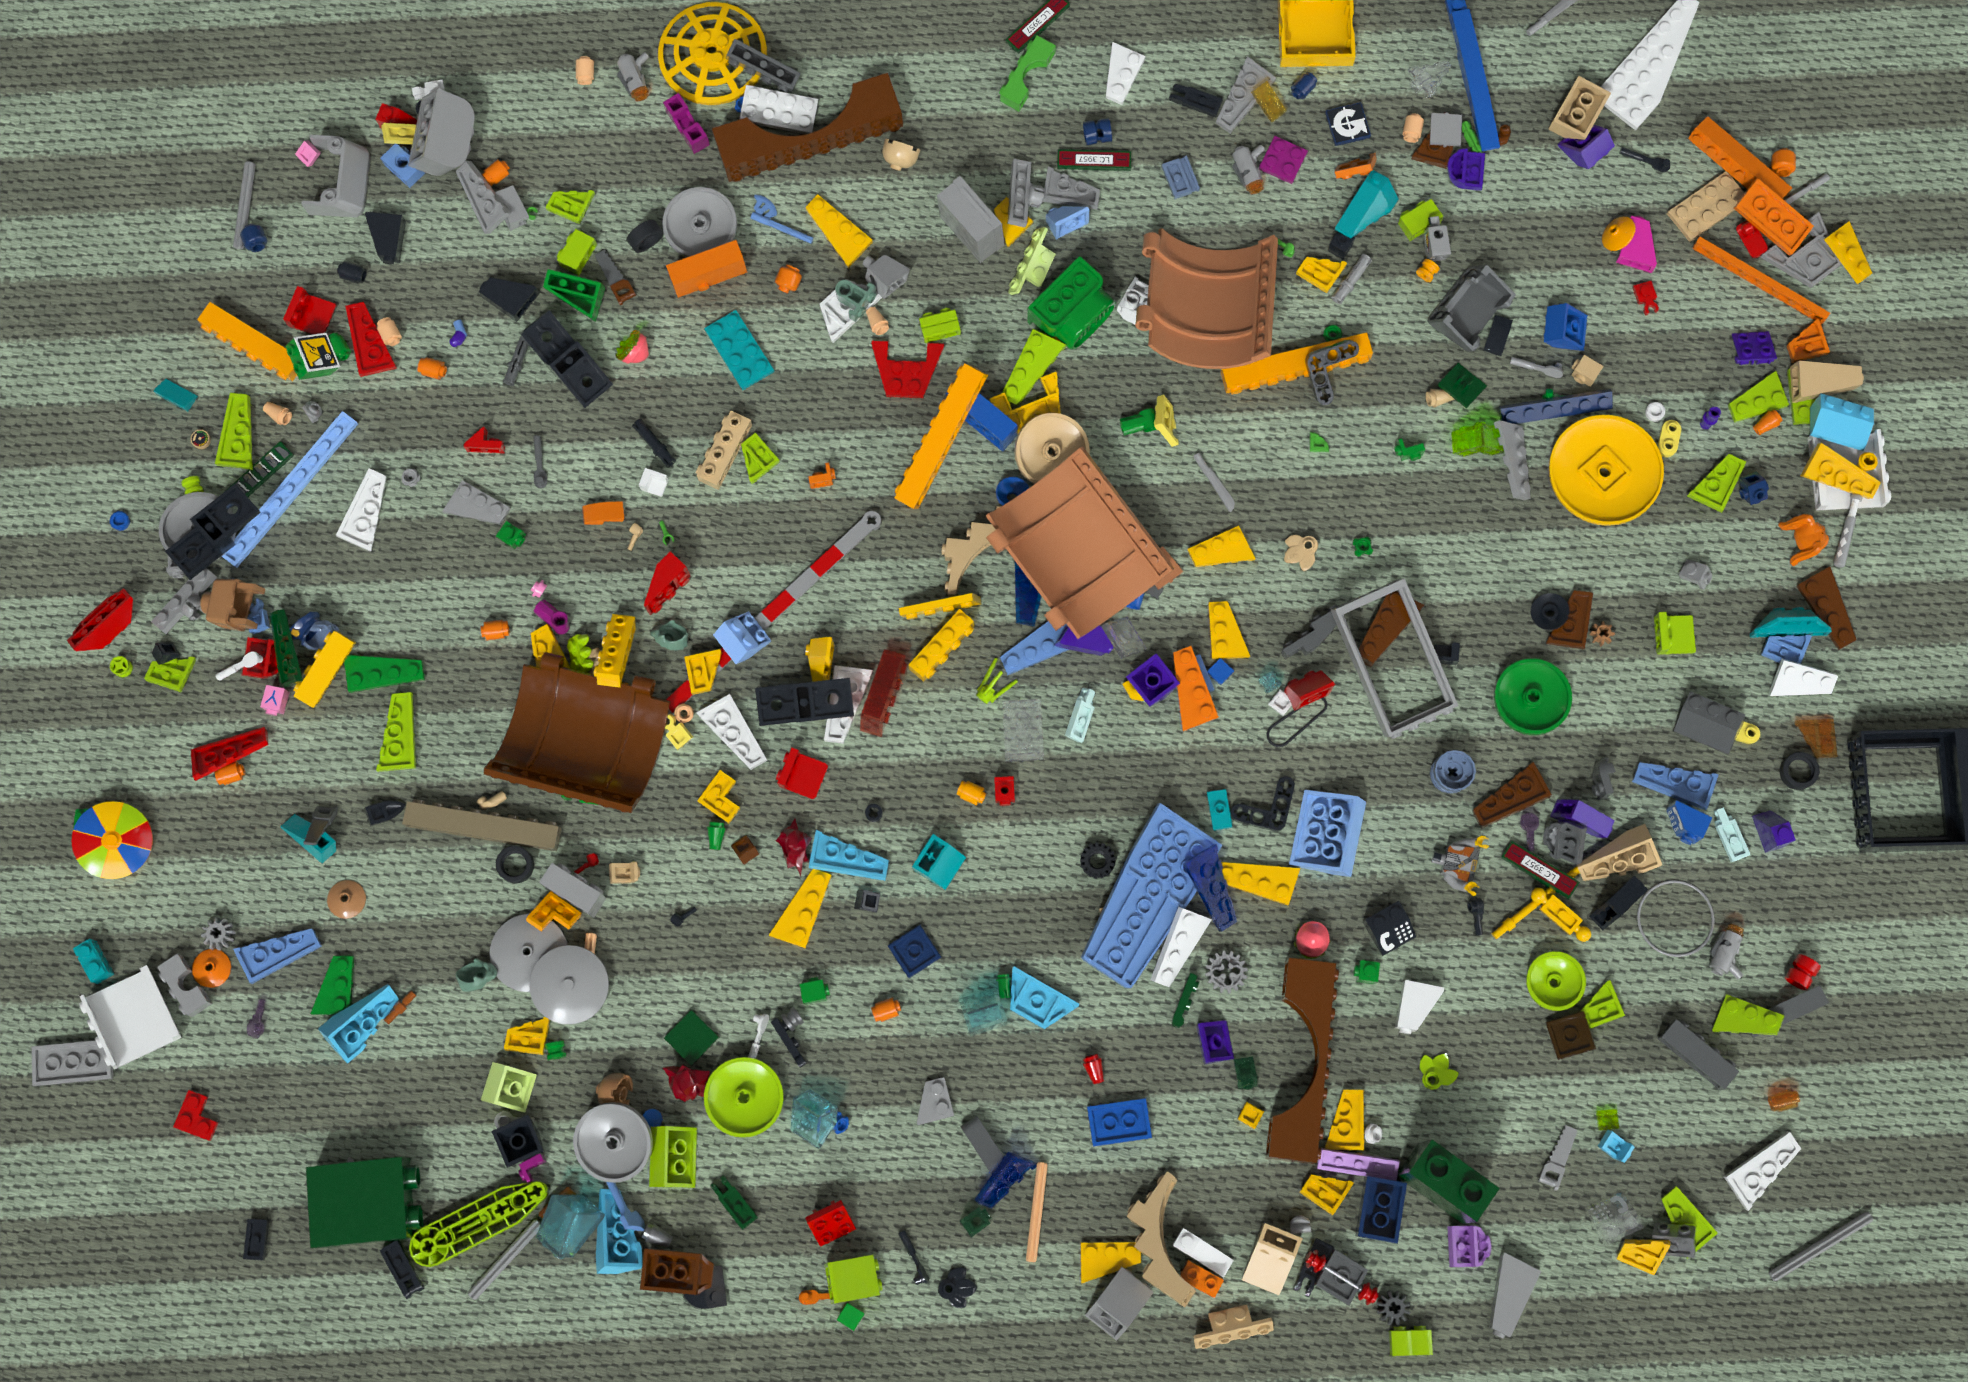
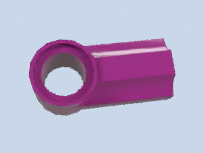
M545 599L536 605L533 610L534 614L551 626L555 633L562 635L569 631L570 624L564 612L558 611ZM564 621L562 625H557V622Z

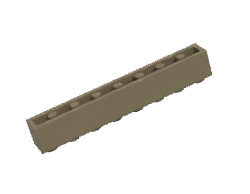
M416 799L413 802L407 801L402 822L406 827L556 852L558 849L561 828L555 822L546 821L545 824L538 823L537 819L527 818L524 821L519 820V817L514 815H508L507 818L500 817V814L495 812H489L487 815L481 814V810L470 809V812L463 811V808L458 806H451L450 809L444 808V805L440 803L426 805L425 801Z

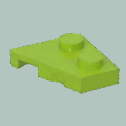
M756 433L741 444L751 484H754L780 462Z

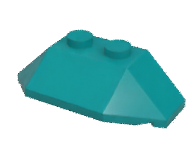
M1803 607L1792 608V610L1774 608L1750 633V638L1785 637L1790 635L1827 636L1832 630L1829 625L1811 610H1804Z

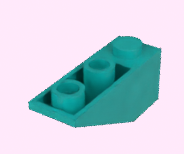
M294 814L280 828L323 864L336 852V841L324 832L317 845H305L303 842L311 823Z

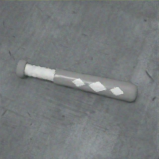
M1852 494L1850 497L1852 502L1849 514L1845 519L1833 562L1834 566L1838 568H1843L1846 564L1856 522L1859 502L1863 499L1858 494Z

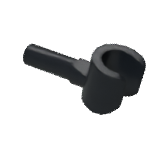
M693 907L682 916L675 913L670 918V922L675 926H680L697 909Z

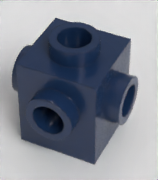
M1757 471L1739 478L1741 488L1739 489V494L1743 500L1753 505L1768 499L1767 491L1769 486L1766 479Z

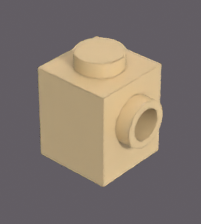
M1584 355L1581 360L1577 359L1573 364L1572 369L1574 372L1571 376L1574 377L1576 382L1591 387L1604 366Z

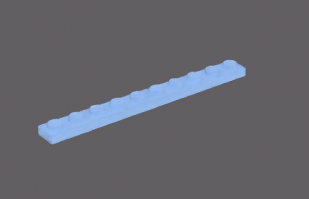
M343 411L339 414L259 509L261 513L248 522L234 540L236 545L222 556L225 560L236 568L239 567L356 428L358 423Z

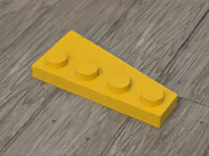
M818 194L805 207L848 268L873 243V240Z
M1822 443L1816 445L1800 475L1801 477L1852 494L1861 495L1867 499H1873L1881 484L1879 480Z
M969 593L899 608V614L910 620L918 618L917 615L921 614L930 616L939 611L950 612L957 608L981 605V597Z
M812 869L769 936L806 949L832 875Z

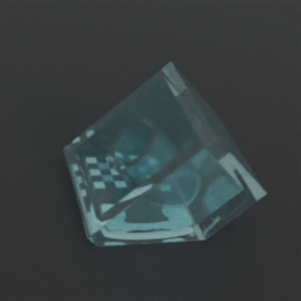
M809 1089L793 1098L790 1131L819 1149L837 1123L838 1107Z

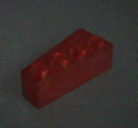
M884 649L861 713L860 731L882 737L885 726L890 720L891 707H894L896 702V691H899L902 685L901 676L907 671L906 655Z

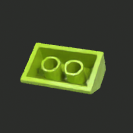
M675 1126L651 1127L653 1148L650 1156L649 1187L695 1188L697 1128Z

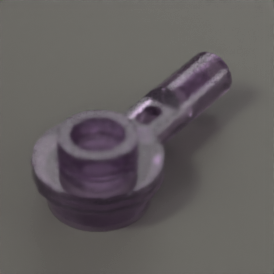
M1525 813L1520 818V827L1526 831L1527 850L1534 852V831L1539 826V818L1533 813Z
M262 999L258 1000L256 1012L247 1025L248 1036L255 1039L260 1038L264 1032V1025L261 1019L266 1001Z

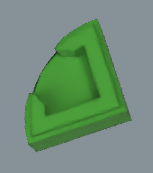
M1310 432V452H1329L1327 442L1319 434Z

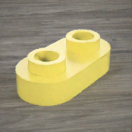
M1668 420L1661 427L1657 447L1663 457L1673 456L1678 449L1681 426L1675 420ZM1669 427H1674L1675 431H1670ZM1665 444H1669L1671 449H1667Z
M1744 722L1736 741L1746 744L1755 743L1760 738L1759 728ZM1748 730L1753 732V736L1748 735Z

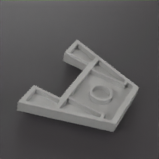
M1819 212L1808 220L1814 225L1809 232L1814 237L1812 241L1789 258L1777 245H1774L1761 256L1765 261L1810 288L1841 266V262L1824 240L1829 234Z

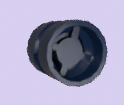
M1109 118L1098 119L1096 123L1094 120L1083 122L1086 145L1097 144L1098 141L1101 143L1112 142ZM1097 129H1101V133L1098 134Z

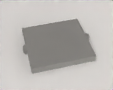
M1448 112L1445 114L1431 113L1430 145H1443V147L1460 146L1462 115L1449 114Z

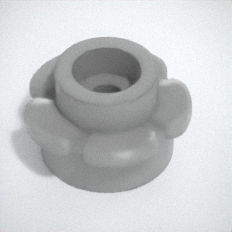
M406 469L402 473V483L406 486L413 487L420 480V475L415 469Z

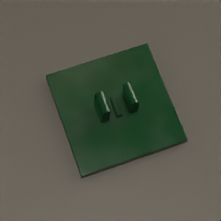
M1457 363L1438 383L1440 388L1466 409L1487 387L1485 383L1460 363Z

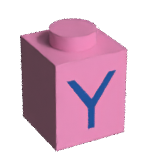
M266 685L260 707L266 710L265 713L277 716V713L284 714L290 692L284 688Z

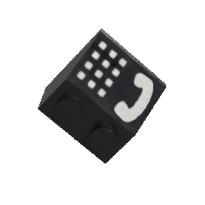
M1399 901L1362 922L1382 956L1416 938L1411 921Z

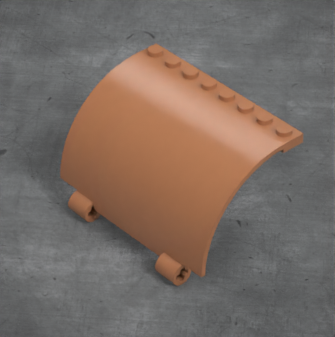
M1163 228L1159 229L1158 234L1153 232L1146 233L1143 238L1142 253L1145 257L1151 258L1147 305H1141L1137 308L1135 326L1141 331L1149 330L1148 346L1172 361L1205 369L1240 367L1271 356L1278 238L1272 235L1258 241L1257 245L1243 249L1212 250L1184 243L1168 234Z
M1084 447L1076 450L1067 460L1025 492L986 515L987 519L996 529L986 539L997 553L1007 549L1051 608L1044 616L1055 631L1067 624L1077 639L1107 621L1175 569Z

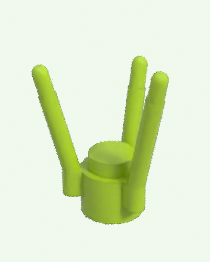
M994 658L981 685L977 688L976 696L985 704L993 703L999 696L1018 682V680H1014L994 695L995 690L992 687L1003 672L999 671L989 685L986 682L995 667L997 658Z

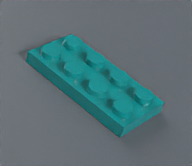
M736 310L704 328L742 391L774 373L771 364Z

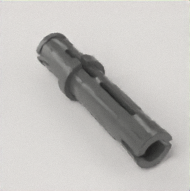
M522 336L519 338L511 362L507 364L508 370L503 379V383L514 386L518 372L522 370L521 365L529 346Z

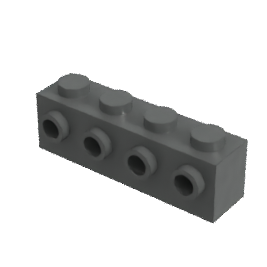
M734 39L726 55V59L729 60L728 63L732 66L745 68L744 71L746 73L762 77L761 80L769 85L773 83L778 86L777 89L785 93L788 91L792 93L801 74L737 39Z
M1677 1019L1671 1021L1658 1037V1040L1718 1090H1725L1739 1073V1070L1736 1069V1064L1730 1059L1725 1060L1720 1056L1721 1052L1717 1048L1708 1046L1704 1042L1705 1039L1700 1034L1691 1032L1688 1029V1024L1684 1021H1678Z

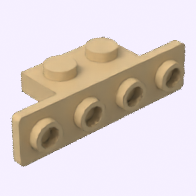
M1238 1306L1208 1313L1212 1331L1194 1335L1193 1338L1196 1349H1205L1219 1343L1227 1344L1232 1340L1247 1339L1258 1334H1268L1274 1330L1272 1318L1252 1322L1248 1306Z

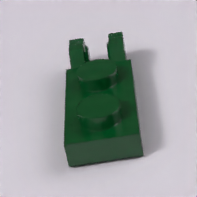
M722 1175L720 1179L729 1189L727 1192L722 1194L720 1188L714 1182L710 1186L738 1226L744 1230L758 1219V1216L735 1186H732L728 1179Z

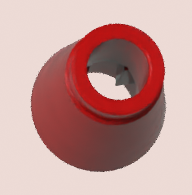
M1098 1054L1084 1057L1083 1066L1092 1083L1098 1084L1103 1082L1102 1061Z

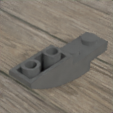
M1337 605L1327 610L1328 613L1324 616L1319 614L1311 620L1312 623L1309 626L1311 632L1308 630L1299 636L1300 639L1296 642L1291 640L1283 646L1284 649L1281 654L1285 660L1300 650L1306 656L1327 639L1337 625L1331 613V609L1337 607Z

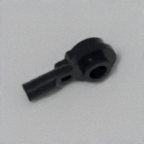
M1472 896L1467 903V908L1474 917L1475 936L1483 935L1481 920L1484 914V903L1480 897Z

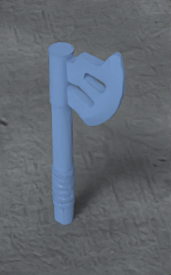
M754 195L757 201L754 206L756 212L752 213L751 219L812 244L813 237L770 220L772 217L777 216L775 206L766 197ZM768 209L770 210L767 214L762 216L764 212H766Z

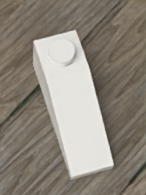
M1184 1228L1181 1229L1172 1244L1173 1247L1223 1278L1234 1261Z

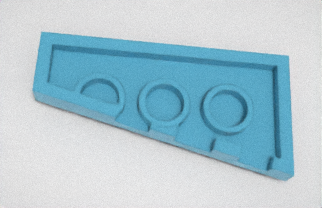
M816 830L809 868L886 881L889 860L871 852L860 850L852 844L848 845L835 837H829Z

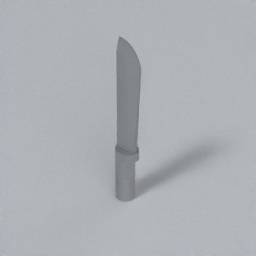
M1561 0L1545 15L1540 17L1538 22L1528 28L1526 33L1531 36L1577 0Z
M1824 174L1815 181L1807 184V187L1784 201L1791 204L1809 191H1813L1830 180L1829 175Z
M1195 454L1193 457L1212 484L1228 511L1231 512L1235 506L1234 499L1215 475L1212 468L1208 467L1201 454Z

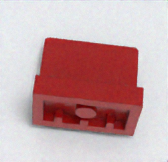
M297 286L283 320L289 327L312 335L325 333L336 309V304L309 295L303 287Z

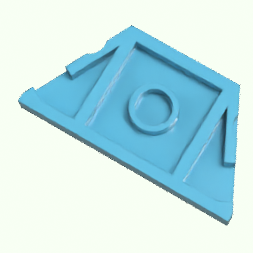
M1013 967L1010 1010L1042 1029H1046L1079 1006V1003L1020 969Z

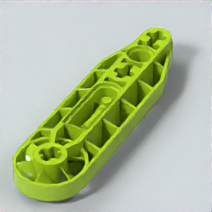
M534 1181L501 1187L418 1230L413 1235L409 1246L411 1257L421 1266H438L520 1224L547 1198L549 1193L548 1186L544 1182ZM520 1186H525L524 1188H522V1189H520V1190H517V1188H516V1187H520ZM536 1187L542 1188V1191H540V1196L536 1194L532 1196L528 1195V1193L531 1194L535 1192ZM513 1188L514 1193L499 1199L498 1192ZM494 1195L496 1202L482 1209L479 1202ZM519 1195H523L525 1199L522 1206L516 1204V1198ZM475 1204L478 1211L464 1218L461 1211ZM500 1205H501V1206L511 1205V1206L513 1207V1208L509 1207V1208L505 1209V1210H504V1213H505V1214L498 1212V1210L501 1209V1208H500ZM534 1205L529 1211H527L526 1208ZM523 1210L525 1215L511 1225L509 1217ZM458 1214L460 1220L446 1227L443 1220ZM478 1216L480 1217V1218L477 1219L476 1221H474V1222H472V1223H470V1224H468V1225H466V1226L461 1227V1230H459V1231H457V1232L454 1230L456 1227H458V1226H460V1225H462V1224H464V1223H466V1222H468V1221H470V1220H472V1219H474V1218H476V1217H478ZM505 1220L508 1227L493 1234L491 1226ZM439 1223L440 1226H441V1229L438 1228V1227H432V1226H434V1225H436V1224ZM483 1223V1226L458 1238L457 1234L461 1232H466L469 1229ZM430 1229H433V1238H429ZM487 1229L490 1236L475 1243L473 1236ZM447 1232H449L450 1235H451V1238H452V1241H451V1242H450V1239H449L448 1235L446 1234ZM417 1236L422 1239L421 1242L416 1239ZM443 1238L446 1239V1240H445L444 1242H442V1243L439 1242V1240H441V1239H443ZM469 1238L472 1245L457 1252L455 1245ZM428 1242L434 1244L431 1248L432 1251L426 1249L429 1246ZM450 1249H451L452 1252H453V1255H451V1256L448 1257V1255L450 1254Z

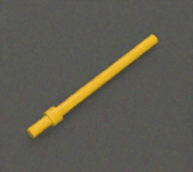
M1577 866L1567 873L1572 878L1580 874ZM1551 888L1545 890L1547 898H1549L1551 894L1556 893ZM1530 902L1513 917H1508L1504 920L1502 925L1491 933L1492 936L1498 939L1506 931H1511L1516 927L1515 924L1542 903Z

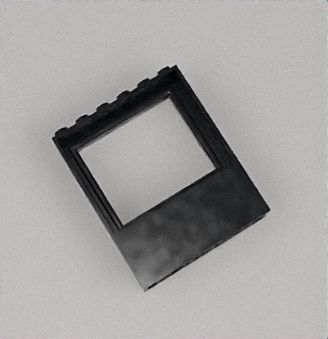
M1968 728L1860 731L1849 738L1850 740L1847 742V749L1851 752L1849 769L1853 772L1851 789L1854 790L1855 795L1852 805L1853 809H1856L1854 826L1858 828L1856 846L1859 848L1860 853L1968 850ZM1936 748L1944 836L1873 838L1865 749Z

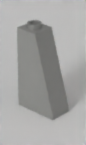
M1505 1252L1501 1253L1499 1258L1489 1328L1494 1330L1492 1334L1502 1339L1505 1336L1511 1337L1541 1273L1540 1270Z

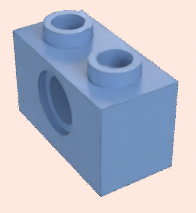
M394 144L380 159L392 173L410 188L425 172L408 166V163L406 166L400 167L402 163L409 162L410 152L406 147Z

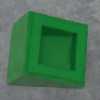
M847 1303L837 1321L854 1331L865 1313Z

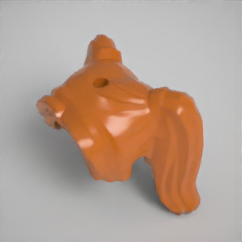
M1802 514L1778 524L1782 530L1795 531L1794 538L1800 551L1791 557L1790 564L1792 566H1796L1799 562L1816 556L1829 542L1824 526L1815 522L1812 515Z

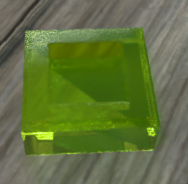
M1617 1109L1596 1111L1598 1131L1619 1129Z

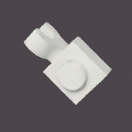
M443 80L424 83L425 88H412L415 100L422 99V97L437 88L445 91Z

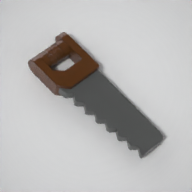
M604 249L595 254L619 305L621 306L626 300L635 297L636 294L626 278H623V274H620V270L612 262L606 250ZM624 288L630 290L620 296L617 294L618 291Z

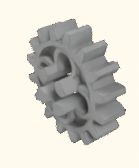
M1222 951V956L1216 953V959L1210 958L1209 962L1211 965H1206L1205 967L1209 970V972L1205 973V976L1210 977L1207 983H1214L1213 990L1219 987L1220 993L1226 989L1227 993L1230 994L1232 988L1238 991L1237 985L1243 986L1244 983L1241 980L1248 977L1243 974L1248 971V968H1243L1245 960L1240 962V955L1233 957V951L1229 955ZM1223 959L1229 962L1227 966L1228 971H1231L1233 968H1238L1240 971L1239 974H1229L1228 979L1231 980V985L1224 983L1225 974H1221L1218 977L1213 975L1214 970L1219 972L1224 970Z

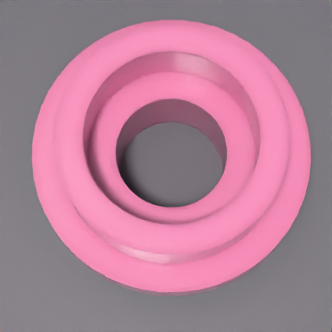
M543 580L540 583L536 581L532 587L533 597L537 596L540 598L547 585L544 584Z

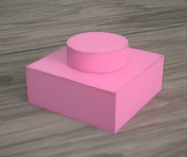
M309 140L304 141L295 153L307 167L312 166L321 154Z

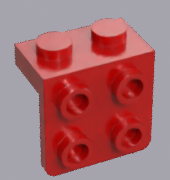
M791 747L790 752L787 751L784 756L783 762L785 765L783 770L779 769L777 773V784L783 789L815 799L827 772L828 765L800 754L799 750Z

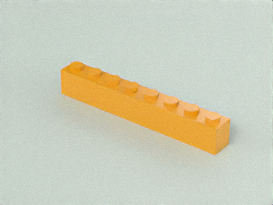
M1366 332L1271 355L1240 367L1221 369V377L1226 394H1238L1248 388L1255 390L1264 384L1272 386L1279 383L1278 381L1285 379L1286 381H1293L1302 375L1309 377L1305 364L1306 356L1313 351L1350 339L1356 342L1359 346L1358 354L1353 358L1327 366V372L1339 366L1340 368H1347L1356 362L1358 364L1367 363L1373 355L1368 334ZM1349 344L1347 349L1342 350L1339 347V350L1341 352L1348 351L1349 353H1351V349L1354 348V346H1351ZM1330 350L1327 355L1328 359H1335L1337 352ZM1313 357V361H1311L1310 363L1315 365L1316 370H1319V368L1316 365V361H1318V359Z
M964 363L957 370V378L954 383L950 384L946 400L943 399L938 408L940 411L937 417L934 416L931 420V428L923 436L921 448L914 453L912 457L914 461L911 467L909 466L905 470V478L902 484L900 483L895 490L896 496L894 498L913 509H919L988 377V374L969 364Z

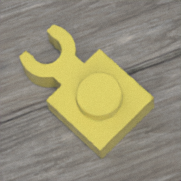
M669 714L670 724H666L665 727L669 732L666 736L674 747L679 750L693 736L682 722L677 725L675 717Z

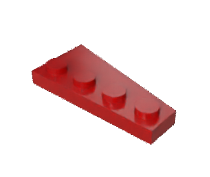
M360 302L345 306L359 376L363 377L397 369L365 303Z
M262 727L191 749L192 776L194 780L197 781L269 745L266 728Z

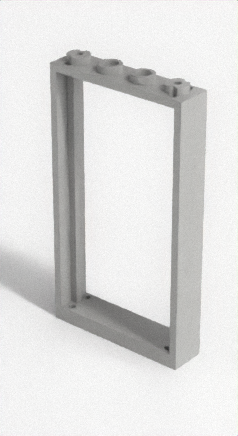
M1405 578L1397 579L1331 609V613L1384 737H1391V739L1402 735V731L1417 729L1420 727V723L1424 721L1426 723L1432 722L1440 714H1450L1454 711L1453 708L1458 706ZM1398 590L1445 702L1391 726L1344 614Z

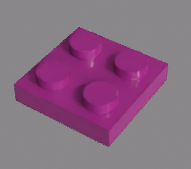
M1274 136L1259 169L1293 184L1308 150Z

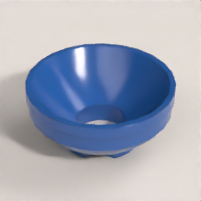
M1018 477L1005 478L997 485L996 498L1000 505L1003 506L1010 502L1007 499L1008 495L1015 494L1019 496L1029 489V485Z

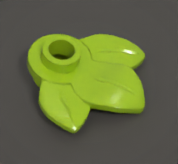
M1447 1054L1438 1055L1433 1060L1429 1056L1424 1055L1420 1061L1419 1066L1423 1073L1422 1083L1427 1089L1435 1090L1440 1085L1448 1086L1458 1077L1459 1073L1457 1071L1448 1069L1449 1060ZM1430 1076H1433L1435 1078V1083L1431 1084L1428 1081V1078Z

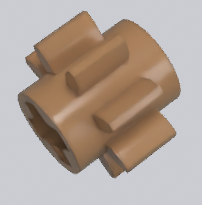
M1602 621L1600 626L1594 624L1593 629L1595 631L1589 633L1594 638L1592 643L1598 642L1600 647L1603 646L1604 642L1610 644L1612 641L1609 637L1615 635L1610 629L1612 625L1607 626L1604 621ZM1602 631L1605 632V635L1602 637L1599 635Z

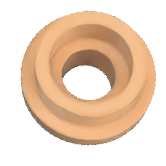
M680 704L675 708L674 716L678 722L687 723L693 718L694 713L691 706ZM681 710L687 712L686 717L680 715Z

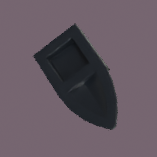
M384 801L365 807L364 810L370 827L396 817L402 812L405 804L398 801Z

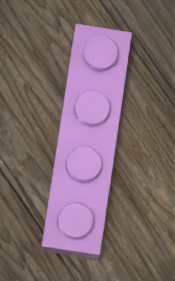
M1322 1148L1321 1159L1317 1161V1169L1397 1181L1399 1160Z

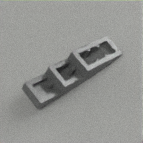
M1819 985L1768 1010L1784 1015L1783 1025L1829 1004V1001ZM1751 1033V1035H1752L1753 1038H1755V1037L1761 1035V1034H1752V1033Z

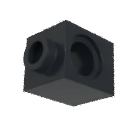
M1337 231L1329 244L1328 251L1344 260L1354 244L1355 237L1349 238Z

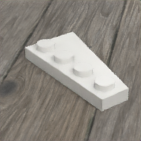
M370 468L368 469L336 537L370 552L372 551L387 479L385 475Z
M730 694L696 712L750 770L767 761Z
M1178 907L1150 980L1170 987L1212 919Z
M1786 1132L1723 1177L1743 1207L1749 1211L1755 1200L1762 1196L1767 1186L1771 1182L1773 1183L1778 1177V1173L1791 1162L1801 1148L1792 1134Z

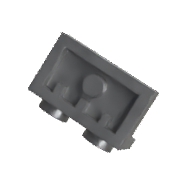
M1655 1223L1652 1239L1671 1241L1665 1256L1695 1258V1226Z

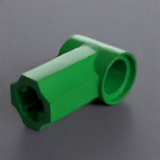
M1146 409L1137 415L1120 419L1123 436L1140 431L1151 432L1157 430L1154 426L1155 410Z

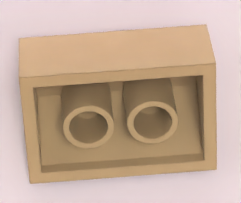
M1578 76L1549 130L1563 138L1585 140L1611 93Z

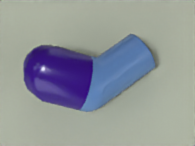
M462 320L453 322L456 332L449 340L452 347L460 346L467 337Z

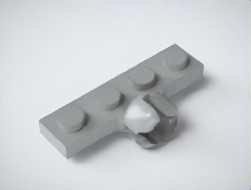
M1013 159L1007 224L1026 227L1028 207L1039 208L1043 202L1044 194L1042 192H1044V188L1039 185H1033L1030 182L1031 162Z
M205 568L193 579L188 580L151 622L167 634L183 616H187L190 620L200 619L202 616L196 611L198 609L202 611L200 605L201 595L217 577Z

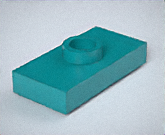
M1226 789L1207 792L1213 831L1232 828Z

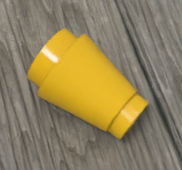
M1865 452L1860 455L1856 466L1865 472L1873 470L1878 464L1877 457L1873 453Z

